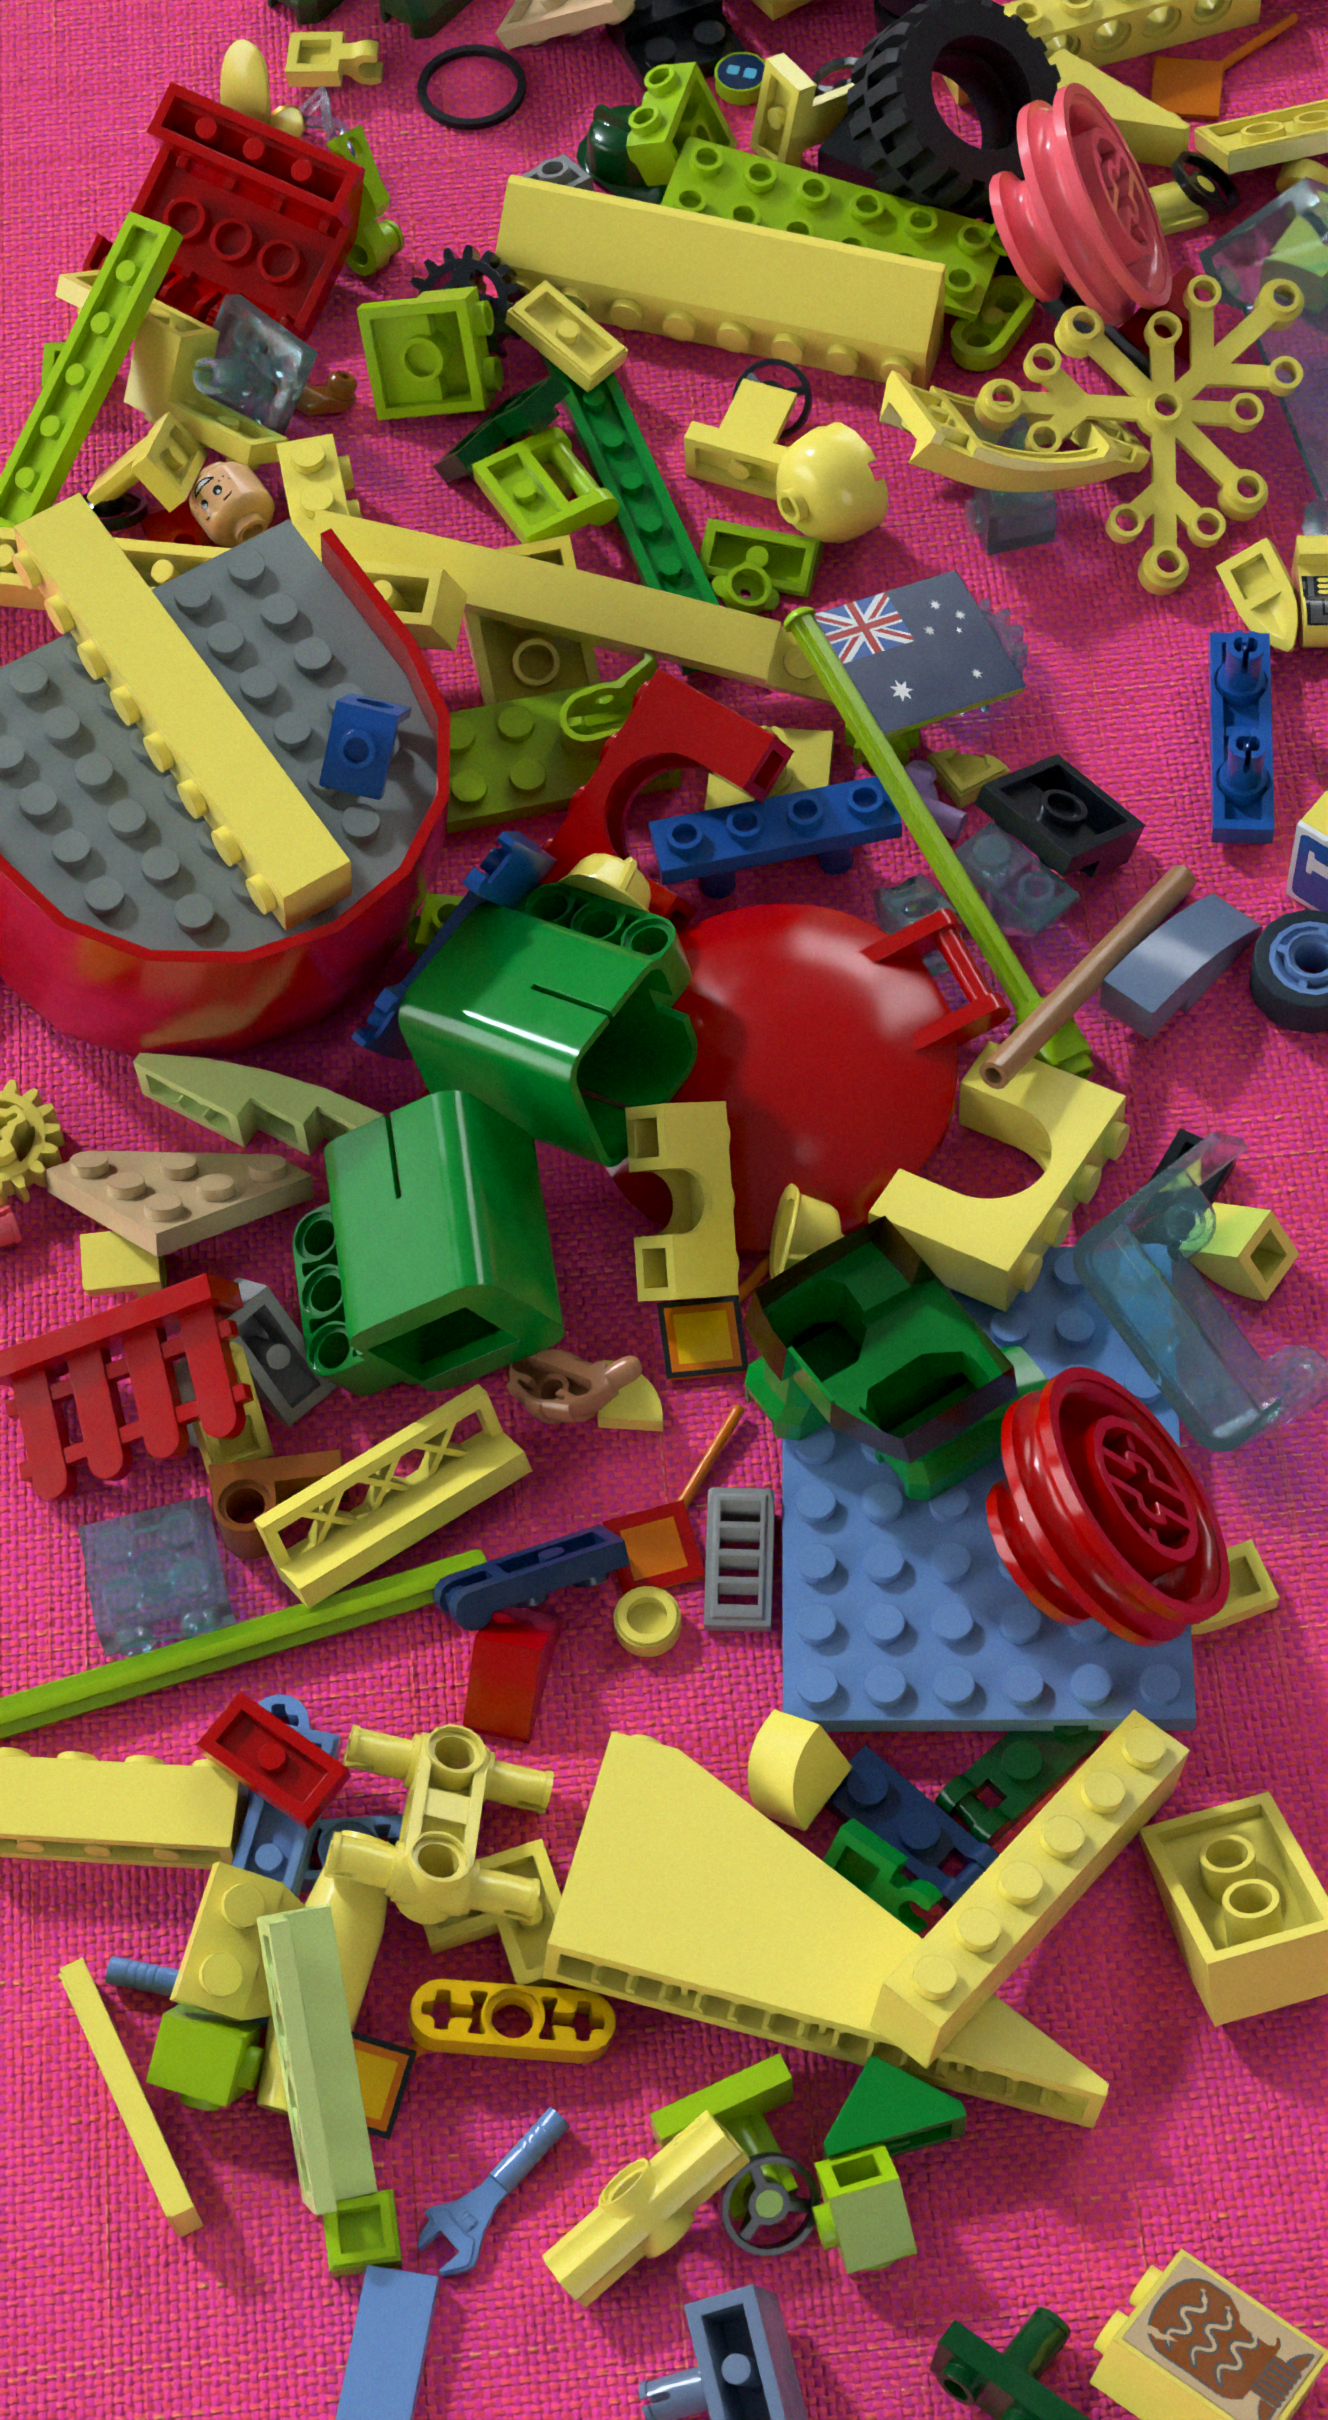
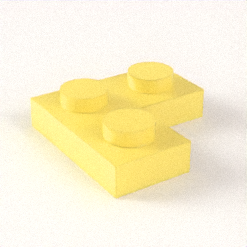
M542 1838L479 1859L480 1867L529 1879H540L539 1897L530 1924L522 1923L521 1920L470 1909L467 1915L461 1914L459 1917L451 1915L445 1921L437 1924H423L432 1954L499 1932L516 1985L548 1987L560 1983L542 1978L547 1944L562 1897Z

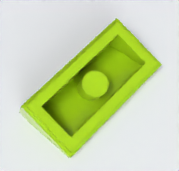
M708 518L699 561L709 579H714L719 575L727 577L729 572L742 562H754L767 572L772 582V589L780 593L809 598L822 560L825 544L818 539Z

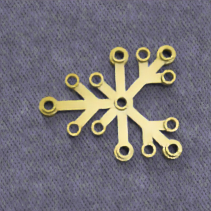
M1209 275L1194 277L1183 294L1184 305L1189 310L1190 370L1175 383L1174 345L1182 333L1181 321L1175 314L1169 311H1159L1151 316L1144 329V340L1149 346L1150 353L1149 380L1104 335L1105 326L1103 319L1095 310L1089 309L1087 306L1071 307L1063 313L1055 329L1054 337L1058 348L1065 355L1072 358L1090 356L1129 396L1087 394L1060 367L1061 355L1059 351L1051 344L1038 343L1029 350L1023 363V370L1029 380L1042 384L1049 392L1021 391L1010 380H991L982 387L975 401L974 411L976 418L981 425L989 430L1005 431L1013 427L1020 416L1051 417L1049 421H1039L1030 427L1024 439L1025 451L1057 452L1062 441L1086 419L1136 422L1142 433L1151 438V484L1130 504L1123 503L1112 510L1106 521V531L1108 536L1117 543H1131L1140 534L1144 523L1152 516V547L1146 552L1138 566V578L1142 586L1152 594L1160 596L1172 594L1181 586L1189 571L1188 559L1184 552L1177 547V520L1187 529L1190 541L1202 548L1215 545L1226 528L1225 519L1218 510L1210 507L1201 508L1176 483L1175 442L1220 486L1217 502L1220 510L1228 518L1235 521H1248L1260 512L1267 501L1268 487L1262 476L1249 469H1238L1195 426L1230 427L1239 433L1250 432L1255 429L1263 417L1264 406L1262 401L1256 395L1247 392L1236 395L1231 402L1193 399L1206 387L1269 390L1272 394L1281 397L1288 396L1296 390L1303 379V368L1292 357H1278L1271 365L1233 363L1268 329L1283 331L1295 323L1303 310L1304 296L1300 288L1290 280L1274 279L1267 282L1255 299L1254 311L1214 347L1213 310L1221 298V286L1215 278ZM1198 288L1206 290L1211 296V301L1203 302L1198 300L1193 290ZM1273 294L1285 296L1291 305H1279L1275 301ZM1077 320L1090 326L1092 332L1088 334L1078 332L1074 328L1073 322ZM1159 324L1165 325L1170 329L1172 337L1162 338L1158 336L1154 326ZM1038 356L1045 357L1051 363L1052 368L1049 370L1037 368L1033 358ZM1282 369L1287 371L1292 377V382L1283 383L1279 381L1275 375V370ZM1000 393L1007 396L1011 400V405L1008 407L998 406L994 402L992 395ZM1163 402L1173 410V414L1169 416L1160 414L1155 408V403ZM1245 406L1249 408L1253 414V419L1245 420L1239 417L1236 407ZM1037 434L1048 436L1052 442V447H1039L1035 443L1033 436ZM1243 483L1251 487L1255 497L1246 498L1238 492L1237 484ZM1119 516L1128 517L1134 524V530H1122L1118 527L1116 518ZM1200 520L1209 521L1215 528V534H1203L1199 530L1197 522ZM1161 557L1169 559L1174 563L1175 571L1170 573L1164 572L1159 568L1157 559Z

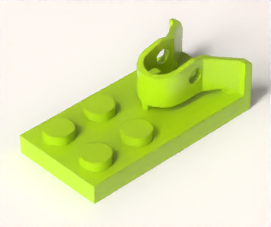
M643 652V660L616 680L451 712L447 834L567 810L575 792L589 782L600 764V753L604 744L610 736L620 731L630 715L632 701L637 690L644 682L651 680L655 674L657 662L654 653ZM681 769L671 770L655 777L637 795L681 787Z

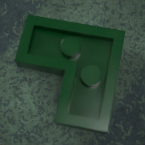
M554 374L509 396L433 465L434 469L446 484L465 475L473 481L472 464L493 455V452L503 442H506L508 446H512L529 432L535 435L546 428L560 414L555 405L569 394L570 390L559 376Z

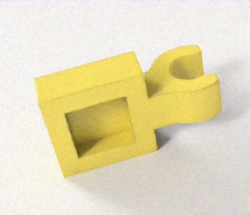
M344 31L291 32L285 68L288 87H341L343 75H348L355 81L365 85L382 83L384 64L383 62H378L379 42L375 40H360L355 43H346Z

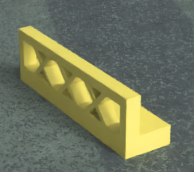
M476 1384L254 1519V1522L281 1580L309 1609L532 1472L525 1452L503 1432L488 1393L479 1384ZM476 1411L483 1430L461 1444L449 1442L456 1423ZM414 1448L426 1451L418 1470L405 1478L393 1476L401 1456ZM357 1483L370 1485L364 1502L349 1512L337 1510L345 1490ZM301 1517L314 1519L307 1538L286 1550L278 1531Z

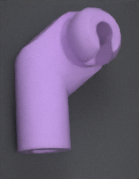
M913 760L907 763L904 769L943 835L952 840H958L965 828L968 813L939 801L935 785L933 784L937 774L931 764L921 760Z

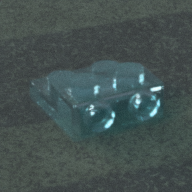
M207 1495L78 1527L87 1571L85 1577L96 1631L105 1655L114 1653L126 1656L137 1655L149 1651L159 1642L179 1637L189 1639L236 1623Z

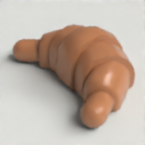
M549 1347L517 1362L510 1363L507 1389L520 1404L526 1407L531 1416L543 1423L586 1422L595 1416L598 1410H601L619 1394V1389L635 1381L641 1375L642 1364L635 1356L622 1357L610 1365L600 1360L593 1364L584 1361L572 1353L560 1349L554 1350Z

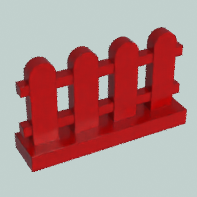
M204 1273L1 1350L0 1385L13 1388L15 1395L14 1399L5 1402L9 1418L20 1419L28 1462L18 1465L21 1481L33 1482L36 1493L42 1498L64 1501L72 1496L77 1487L75 1466L88 1461L90 1470L96 1477L110 1481H119L125 1478L132 1468L133 1455L131 1445L144 1441L150 1455L155 1458L173 1461L182 1457L188 1448V1424L201 1420L202 1427L209 1436L222 1440H232L239 1436L246 1423L243 1404L254 1401L250 1384H238L229 1340L239 1337L236 1321L231 1319L224 1320L223 1315L244 1308L238 1283ZM181 1331L182 1336L167 1340V1336ZM125 1352L126 1357L112 1362L111 1357ZM187 1357L196 1400L182 1405L172 1361ZM63 1375H70V1378L62 1380L60 1382H57L56 1378L61 1377ZM130 1377L139 1421L126 1425L117 1382ZM75 1398L84 1441L70 1446L62 1402Z

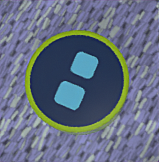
M735 52L723 57L715 67V89L719 97L734 105H749L757 102L765 61L758 55L749 52Z

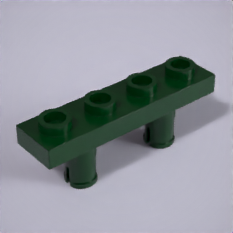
M1037 2307L1002 2353L998 2352L957 2320H954L938 2341L929 2370L937 2375L940 2386L956 2401L968 2406L976 2404L996 2420H1090L1038 2381L1071 2335L1070 2328L1064 2320L1049 2309Z

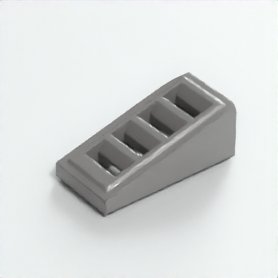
M714 1487L708 1490L704 1630L771 1632L775 1534V1492L771 1489ZM721 1542L760 1543V1550L721 1549ZM720 1569L759 1570V1577L720 1576ZM719 1595L758 1596V1605L719 1604Z

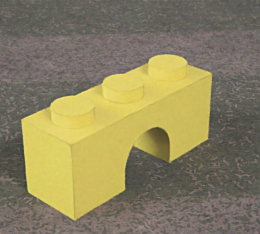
M726 1101L662 1103L625 1108L629 1173L652 1172L657 1174L667 1183L673 1198V1212L666 1228L653 1236L634 1237L638 1302L739 1295V1258L736 1252L733 1214L735 1195L731 1185L729 1155L731 1135L727 1123Z

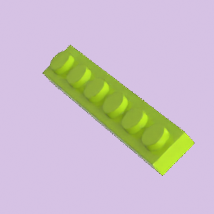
M129 211L0 475V527L14 528L13 526L53 506L184 237L174 228Z

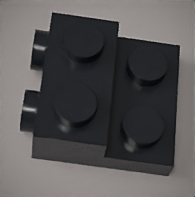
M635 0V8L625 20L616 25L604 24L606 32L644 94L648 90L644 84L645 76L656 66L696 62L704 79L715 75V67L723 57L735 52H745L744 46L723 15L722 0Z
M1058 754L984 784L975 802V805L990 816L1001 830L1013 835L1035 853L1046 867L1055 870L1062 877L1078 870L1092 879L1127 863L1145 827L1144 823Z

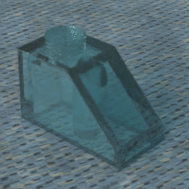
M1019 417L1016 424L1010 429L1005 430L995 445L1025 451L1024 439L1030 429L1026 417ZM973 486V499L965 500V515L968 528L972 535L980 533L987 555L1053 542L1055 539L1057 503L1052 490L1014 493Z

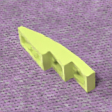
M141 1052L133 1061L143 1095L244 1148L259 1129L311 1156L323 1138L332 1141L338 1136L384 1116V1114L326 1088L265 1069L202 1057Z

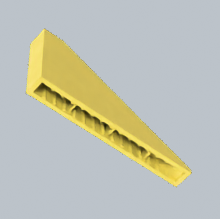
M614 1731L611 1732L548 1940L542 1978L862 2066L866 2065L872 2054L928 2084L1092 2129L1106 2099L1109 2083L994 1994L927 2069L870 2025L882 1983L920 1943L922 1938L681 1750L662 1745L661 1742L650 1736L640 1734L629 1736Z

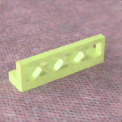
M321 1904L256 1917L302 2200L315 2215L338 2211L337 2200L378 2192L332 1910L330 1905Z

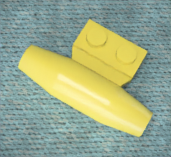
M349 1830L341 1831L342 1835L394 1847L389 1842L367 1834ZM220 1861L213 1863L170 2000L235 2022L269 2017L256 2103L258 2106L289 2116L256 1917L321 1904L331 1906L351 2031H353L384 1932L388 1897L384 1896V1888L333 1876L331 1878L325 1877L323 1867L304 1905L285 1886V1883Z

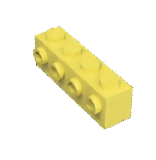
M333 433L276 443L290 520L307 543L316 508L361 518L358 499L346 500L345 491L355 489L349 455L337 457Z

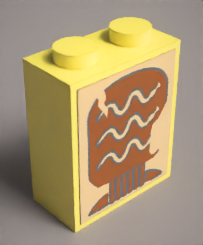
M1181 2248L1163 2272L1153 2265L1146 2271L1129 2298L1128 2303L1136 2307L1128 2317L1117 2310L1107 2322L1093 2346L1094 2349L1103 2354V2357L1089 2383L1141 2420H1292L1327 2364L1328 2350Z

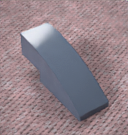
M1214 893L1196 901L1151 933L1103 979L1100 1007L1150 1040L1179 1008L1187 1012L1259 936L1262 931V925Z

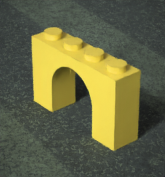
M989 1041L960 1082L959 1124L1024 1151L1041 1166L1044 1171L1043 1176L1031 1187L1015 1195L985 1199L957 1193L899 1168L868 1212V1224L885 1215L946 1287L1006 1312L1020 1290L1027 1293L1036 1283L1042 1268V1257L1050 1246L1058 1248L1064 1241L1072 1222V1213L1079 1202L1087 1204L1094 1196L1101 1179V1169L1109 1158L1117 1160L1122 1154L1129 1138L1130 1125L1124 1123L1125 1095L1034 1058L1003 1089L991 1088L982 1080L979 1072L980 1066L1000 1046Z

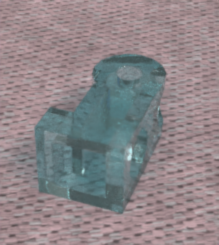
M922 874L908 878L903 884L889 889L880 887L873 890L872 896L877 918L882 930L889 935L941 909H952L959 920L958 913L953 906ZM938 948L921 957L931 976L950 971Z

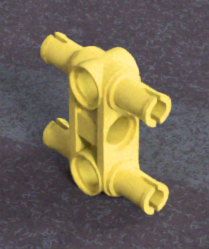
M353 1724L345 1750L343 1765L348 1767V1770L352 1768L402 1780V1788L407 1789L399 1841L392 1847L342 1835L341 1832L334 1831L327 1853L324 1876L329 1878L333 1876L384 1888V1896L390 1897V1901L395 1902L403 1915L419 1924H437L445 1921L451 1915L457 1917L461 1916V1914L467 1915L470 1909L521 1920L522 1923L530 1924L537 1906L540 1879H529L480 1867V1860L475 1859L481 1811L485 1800L544 1815L551 1796L554 1772L548 1770L540 1771L495 1760V1752H490L489 1747H485L482 1739L475 1732L461 1725L446 1724L439 1726L430 1733L414 1734L412 1740L360 1728L359 1725Z

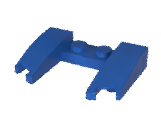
M503 831L496 840L502 847L499 849L494 847L480 865V868L485 872H480L475 867L462 882L469 889L467 894L402 982L384 988L374 1002L376 1007L366 1020L369 1025L358 1028L351 1039L363 1048L389 1058L402 1061L412 1060L413 1056L398 1023L399 1007L409 986L479 903L489 901L515 910L526 895L543 883L558 860L521 832Z

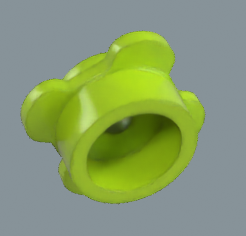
M745 561L737 565L729 572L727 577L723 575L715 577L711 584L716 598L721 599L727 608L757 615L762 611H774L780 601L778 592L772 589V582L767 572L751 561ZM740 591H748L750 593V597H742Z

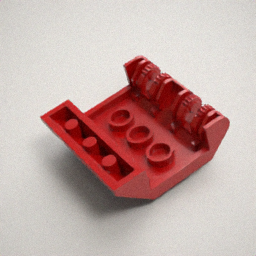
M170 82L147 130V133L161 148L130 210L170 226L184 236L154 298L219 331V338H222L223 335H226L240 323L235 333V348L247 353L252 351L253 356L276 366L309 338L354 245L358 232L365 169L361 165ZM97 234L84 261L82 272L101 270L113 245L103 235Z

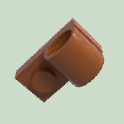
M341 1449L209 1465L213 1509L224 1544L230 1552L243 1559H257L267 1556L269 1554L255 1522L248 1524L235 1522L236 1518L243 1512L250 1510L260 1511L264 1514L344 1465ZM348 1489L344 1491L340 1502H349ZM284 1528L278 1531L281 1540Z

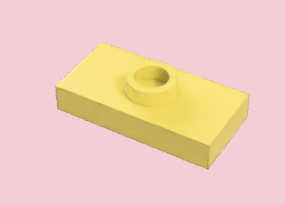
M546 280L507 310L505 323L586 392H590L626 362L628 349Z

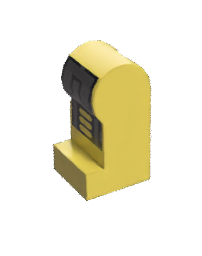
M1297 535L1291 575L1292 582L1297 590L1295 598L1298 608L1299 644L1301 648L1328 647V535Z

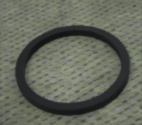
M464 45L440 53L425 66L418 81L419 100L424 111L436 122L460 130L485 129L505 121L519 109L526 93L525 75L516 59L500 49L486 45ZM468 56H481L495 59L506 65L514 73L518 86L512 100L498 112L480 118H457L441 112L430 102L426 89L431 76L441 66L452 60Z

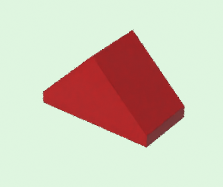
M511 1606L493 1612L489 1623L478 1631L474 1639L463 1727L471 1729L475 1733L527 1744L530 1743L562 1625L561 1616L513 1608Z

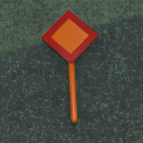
M735 1405L732 1407L676 1502L602 1522L605 1528L625 1540L630 1565L616 1570L623 1596L638 1587L653 1586L664 1590L705 1578L704 1567L686 1510L744 1414L743 1406Z

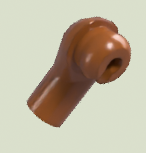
M284 371L276 378L272 391L276 397L304 414L313 417L343 412L351 408L357 399L355 391L358 383L352 374L345 371H337L328 375L327 385L314 387L293 373Z

